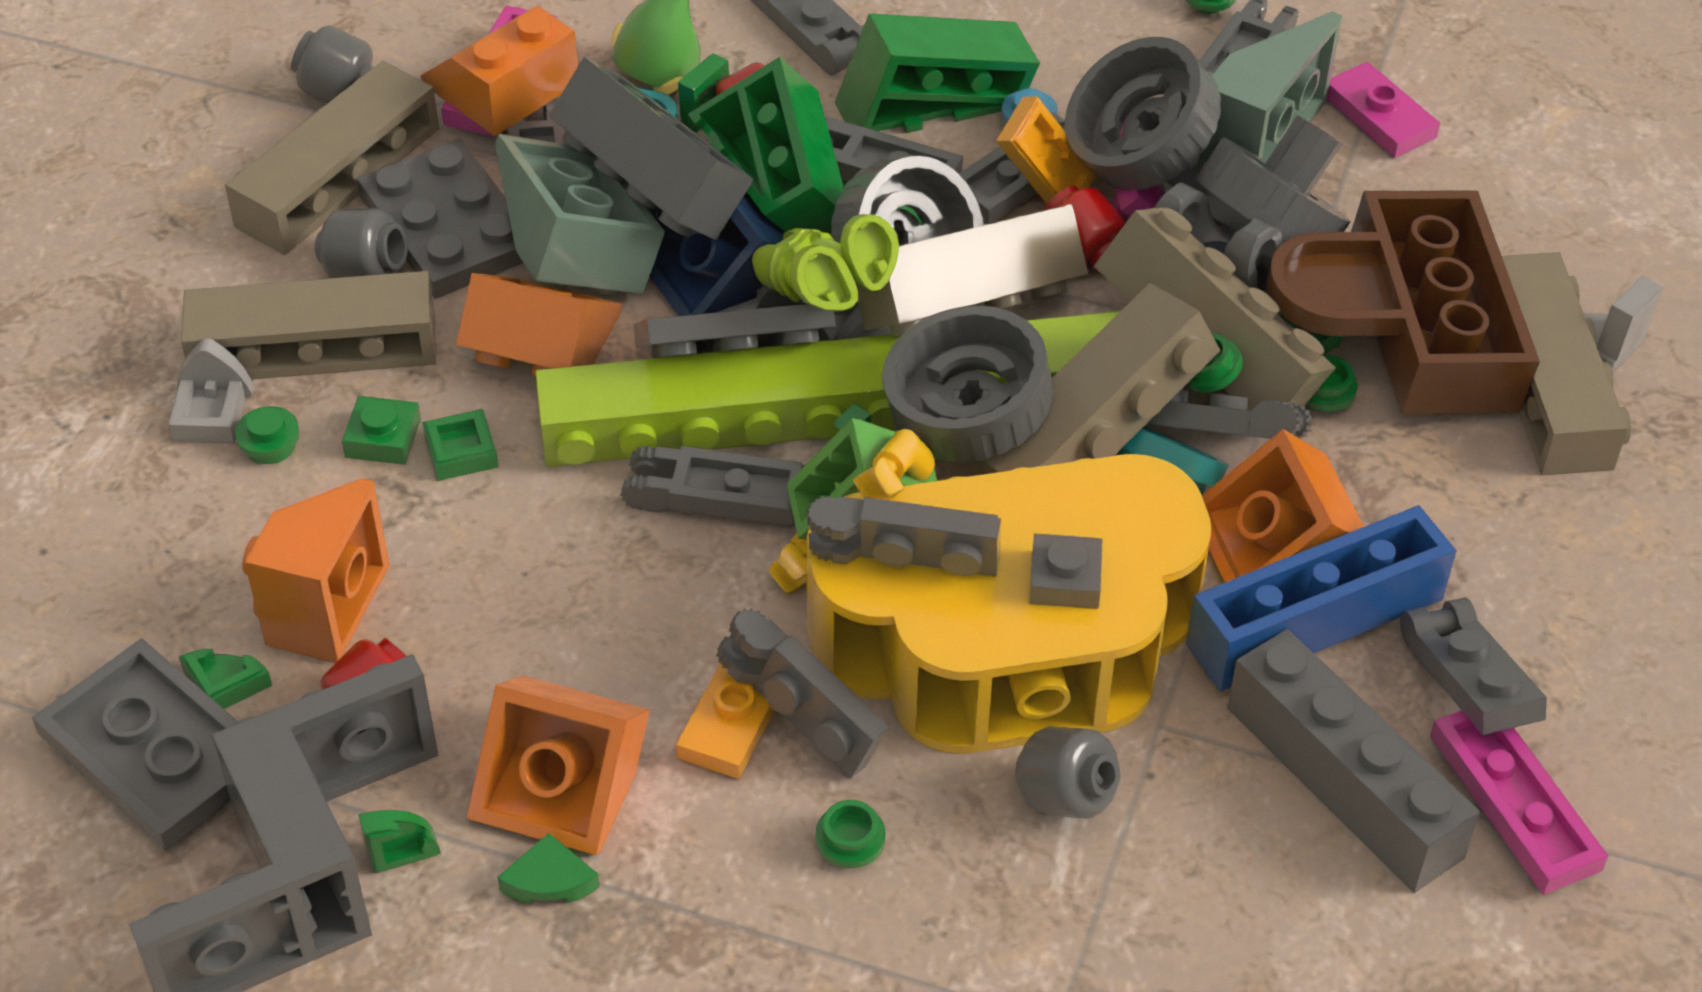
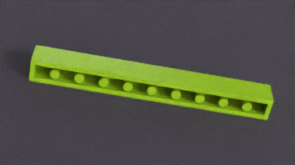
M1120 311L1027 320L1043 339L1051 377L1053 378ZM891 334L535 370L546 467L631 458L632 452L636 451V447L641 448L642 445L644 447L650 445L652 448L658 446L681 449V446L713 450L808 439H827L834 437L840 431L833 424L855 403L871 414V424L894 431L896 428L884 391L882 373L884 362L890 349L901 336L891 337ZM983 371L995 376L1001 385L1008 383L1005 378H1001L994 372ZM951 378L947 379L942 385L946 384Z

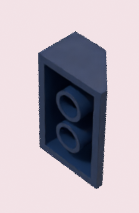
M747 192L716 240L695 230L692 231L689 237H685L670 229L658 219L663 211L662 209L657 207L656 210L647 207L665 231L649 277L678 316L716 313L756 298V290L761 289L763 286L755 275L752 257L758 248L767 244L776 245L781 242L785 232L762 213Z

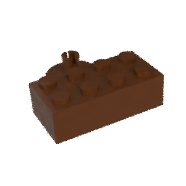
M1478 190L1363 191L1351 232H1314L1297 235L1282 243L1272 257L1266 279L1267 294L1279 306V313L1293 324L1299 326L1298 329H1302L1311 335L1316 333L1329 336H1377L1401 414L1520 413L1540 360Z

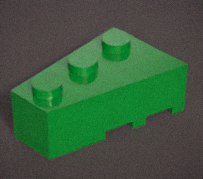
M869 13L836 97L835 104L844 122L878 132L903 126L906 133L923 130V121L952 115L955 122L1001 112L1002 103L1008 95L1030 88L1040 62L1016 22Z
M780 56L688 114L694 124L702 129L711 141L710 145L754 179L746 192L769 220L784 232L794 228L815 229L825 233L832 232V215L835 211L836 201L843 192L844 187L819 92Z

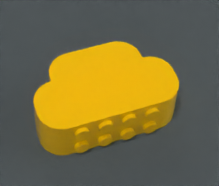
M1139 454L1116 455L1095 459L1084 458L1074 462L1032 468L1021 467L1011 471L969 477H952L947 480L906 485L901 493L890 500L998 515V518H1001V539L997 576L981 574L959 576L945 569L914 564L894 567L885 565L874 558L862 557V555L847 564L833 563L830 559L825 562L822 558L818 559L817 555H812V549H809V533H812L809 528L807 535V631L812 654L858 697L867 699L891 698L899 723L915 740L932 749L955 754L976 753L1025 745L1034 732L1048 726L1093 729L1100 733L1122 728L1141 716L1153 697L1159 657L1172 652L1187 639L1193 597L1202 591L1211 537L1209 514L1195 482L1177 466L1156 457ZM860 492L844 496L864 500ZM1034 533L1102 538L1101 592L1098 609L1029 604Z

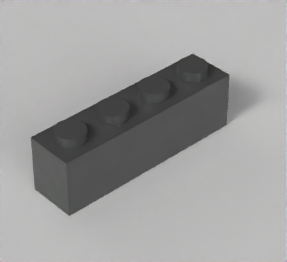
M583 57L548 115L566 130L562 139L567 144L587 156L592 157L595 154L597 159L593 165L618 182L628 181L630 184L625 190L627 194L653 210H656L657 207L662 209L663 211L658 219L670 229L685 237H689L692 231L695 230L716 240L754 180L626 78L586 57Z
M1288 628L1236 660L1227 709L1413 893H1416L1465 859L1480 811Z

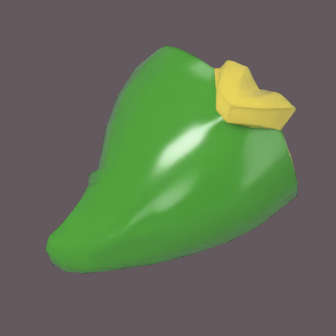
M646 0L630 12L624 23L617 22L611 35L612 51L610 55L618 69L640 82L652 86L653 91L661 92L668 96L679 93L678 82L699 65L701 61V48L691 21L689 0Z

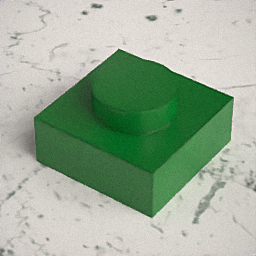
M358 396L342 439L345 458L406 465L421 420L418 402Z

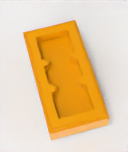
M1038 96L1022 97L996 142L1046 204L1057 193L1069 186L1076 185L1079 189L1089 187L1095 174L1072 150L1063 128Z
M720 663L676 743L677 759L740 780L775 710L769 705L766 698L754 688L755 684L737 682L728 674V669L722 668L723 665Z

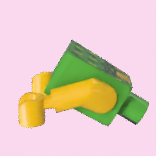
M852 418L786 484L797 533L791 539V543L787 544L780 551L779 559L773 562L768 570L769 574L786 594L795 592L807 583V535L810 525L807 524V509L810 508V503H814L815 498L821 499L822 496L830 497L831 495L832 498L837 499L838 496L844 497L858 492L861 493L863 498L891 500L901 493L906 485L941 481L937 480L934 469V456L927 445L912 430L902 429L894 432L866 421Z

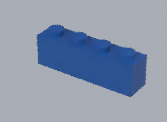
M1417 505L1195 594L1186 645L1217 689L1222 692L1232 686L1237 659L1287 628L1313 653H1316L1400 618L1402 611L1427 607L1442 601L1457 550L1421 506Z

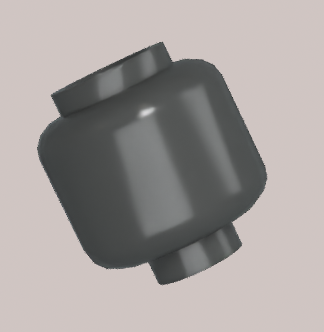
M328 25L320 28L315 33L307 31L303 35L292 57L291 70L297 73V85L303 92L329 103L358 78L374 68L372 66L373 51L367 42Z
M379 208L342 209L335 211L324 222L322 230L318 233L315 240L316 257L330 278L397 273L405 264L408 253V242L404 229L394 220L390 213Z
M1045 727L1033 733L1023 746L1016 761L1015 774L1021 794L1028 806L1042 815L1081 819L1093 818L1102 813L1113 800L1120 781V768L1116 751L1107 737L1093 729Z

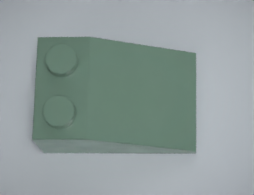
M1335 12L1327 13L1230 53L1214 73L1208 72L1218 86L1217 89L1221 96V114L1215 134L1211 137L1206 149L1198 156L1199 162L1192 168L1194 173L1199 174L1222 138L1240 145L1267 161L1297 115L1309 122L1313 120L1327 102L1342 15Z
M498 134L495 146L515 249L534 280L554 289H563L567 285L590 287L605 295H617L620 291L643 294L665 231L645 205L626 193L625 190L629 183L626 180L623 183L618 182L593 165L597 159L595 154L592 157L587 156L568 144Z

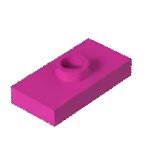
M1368 61L1331 78L1327 100L1394 158L1437 138L1440 122Z

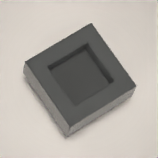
M1034 533L1029 604L1098 609L1101 592L1102 538Z

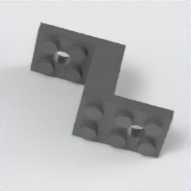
M413 654L391 663L374 666L364 674L324 690L309 692L299 700L259 716L244 718L233 726L212 734L235 816L260 869L251 873L234 875L220 886L185 901L162 905L151 912L149 916L129 924L153 992H242L372 935L354 856L327 802L439 756L424 674ZM364 729H367V730H365L364 732H362V733H360V734H358V735H355V734H357L358 732H360V731H362V730H364Z

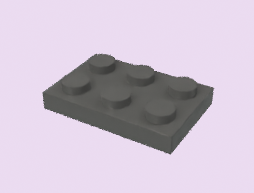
M460 138L356 178L359 195L368 208H379L390 213L394 220L404 229L408 242L406 260L415 272L428 271L434 299L469 286L471 273L495 275L523 263L515 249L505 196Z
M809 304L647 319L633 324L636 348L651 347L652 358L697 353L696 342L712 341L713 352L758 347L757 337L768 335L772 336V346L819 341L818 330L836 327L834 310L817 309Z
M142 638L32 717L37 733L165 851L231 801L212 734L229 728L238 721Z

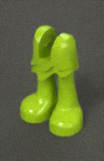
M860 214L852 217L843 227L841 243L834 241L830 234L819 230L794 228L785 232L783 240L776 245L767 244L758 248L752 257V264L757 279L767 288L778 291L782 296H788L794 302H798L801 299L817 309L843 311L853 307L858 300L856 283L868 291L880 290L889 281L897 265L900 246L897 234L888 221L880 216Z

